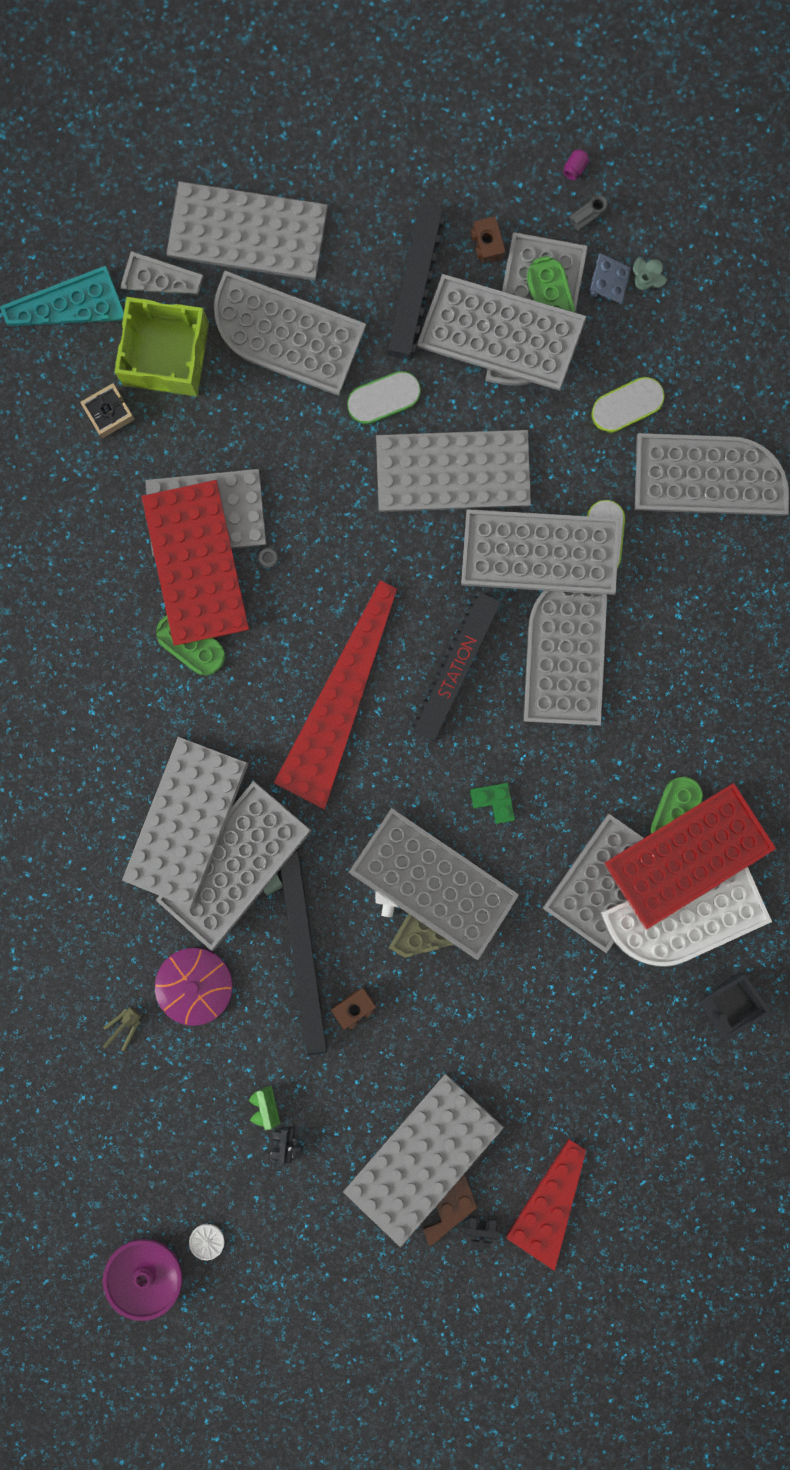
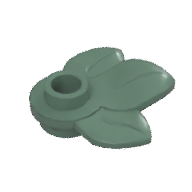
M639 257L635 261L633 271L636 274L635 285L638 289L647 290L650 287L660 288L665 285L667 278L661 275L663 264L660 260L653 259L647 263Z

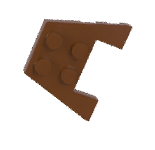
M465 1173L436 1205L441 1221L423 1227L429 1246L437 1242L477 1208Z

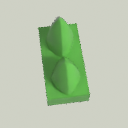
M266 1086L256 1091L250 1097L249 1102L260 1107V1111L255 1113L250 1121L264 1127L265 1130L273 1129L280 1124L272 1086Z

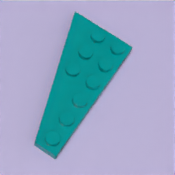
M106 266L0 306L8 326L123 320L124 310Z

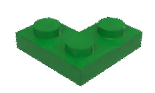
M508 783L470 790L473 808L492 805L495 824L515 821Z

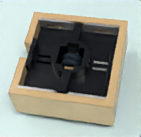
M113 383L80 402L101 438L135 420L125 402L122 403L124 400Z

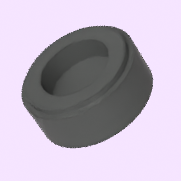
M266 548L260 552L259 561L263 567L272 568L278 562V555L273 549Z

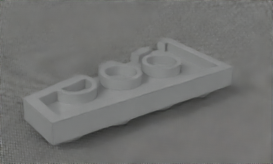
M131 251L120 289L198 295L204 276Z

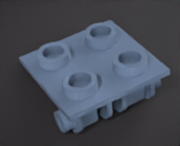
M600 253L598 261H596L592 285L589 289L590 295L597 297L600 294L622 304L631 268Z

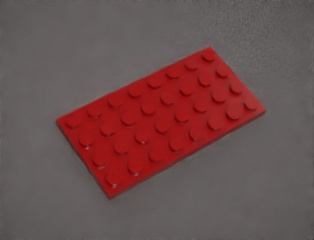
M217 480L141 496L173 645L178 646L248 631V621Z
M733 783L609 859L604 864L645 930H648L776 848Z

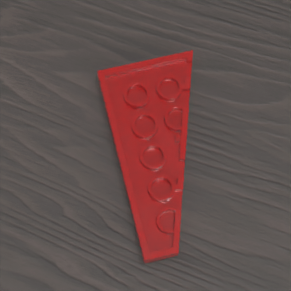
M570 1138L506 1234V1239L554 1271L586 1153L585 1148Z

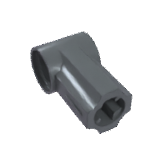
M596 195L589 203L570 216V220L575 229L580 231L595 219L601 218L606 210V199L601 195ZM599 204L602 206V209L596 210L593 205Z

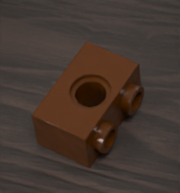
M496 216L474 221L473 229L470 230L473 241L476 240L477 247H475L477 258H481L482 265L504 259L505 249ZM488 238L492 242L487 244L484 243L482 240Z
M362 986L333 1006L331 1011L343 1029L347 1027L352 1029L359 1023L358 1020L363 1016L368 1018L375 1012L376 1004L364 986ZM356 1004L360 1007V1012L353 1014L350 1012L349 1007Z

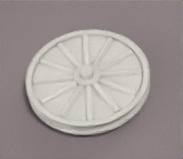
M202 1224L196 1227L190 1236V1250L194 1256L201 1260H212L222 1252L225 1242L224 1236L215 1225Z

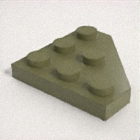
M408 913L389 949L407 958L454 944Z

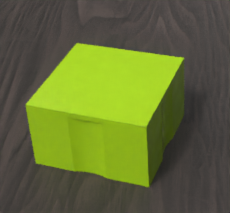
M126 297L122 322L123 333L118 347L114 372L122 385L198 396L209 326L204 309L179 304L167 305L152 300Z

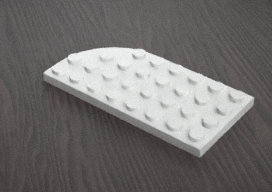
M748 867L648 930H645L628 901L601 912L607 929L615 943L632 958L655 966L680 964L772 922Z

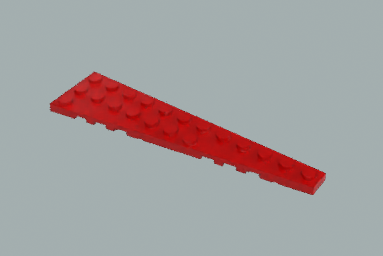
M381 580L274 781L280 787L324 810L397 591L396 588Z

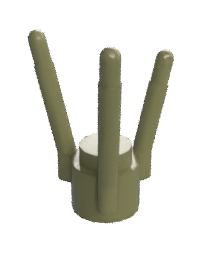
M129 1007L128 1010L124 1009L121 1014L103 1027L104 1030L122 1018V1024L103 1045V1048H107L125 1026L129 1028L133 1026L122 1047V1051H125L136 1028L141 1023L139 1020L141 1015Z

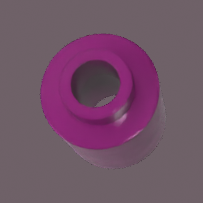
M582 149L573 151L564 165L563 173L571 180H576L577 177H580L590 161L587 152Z

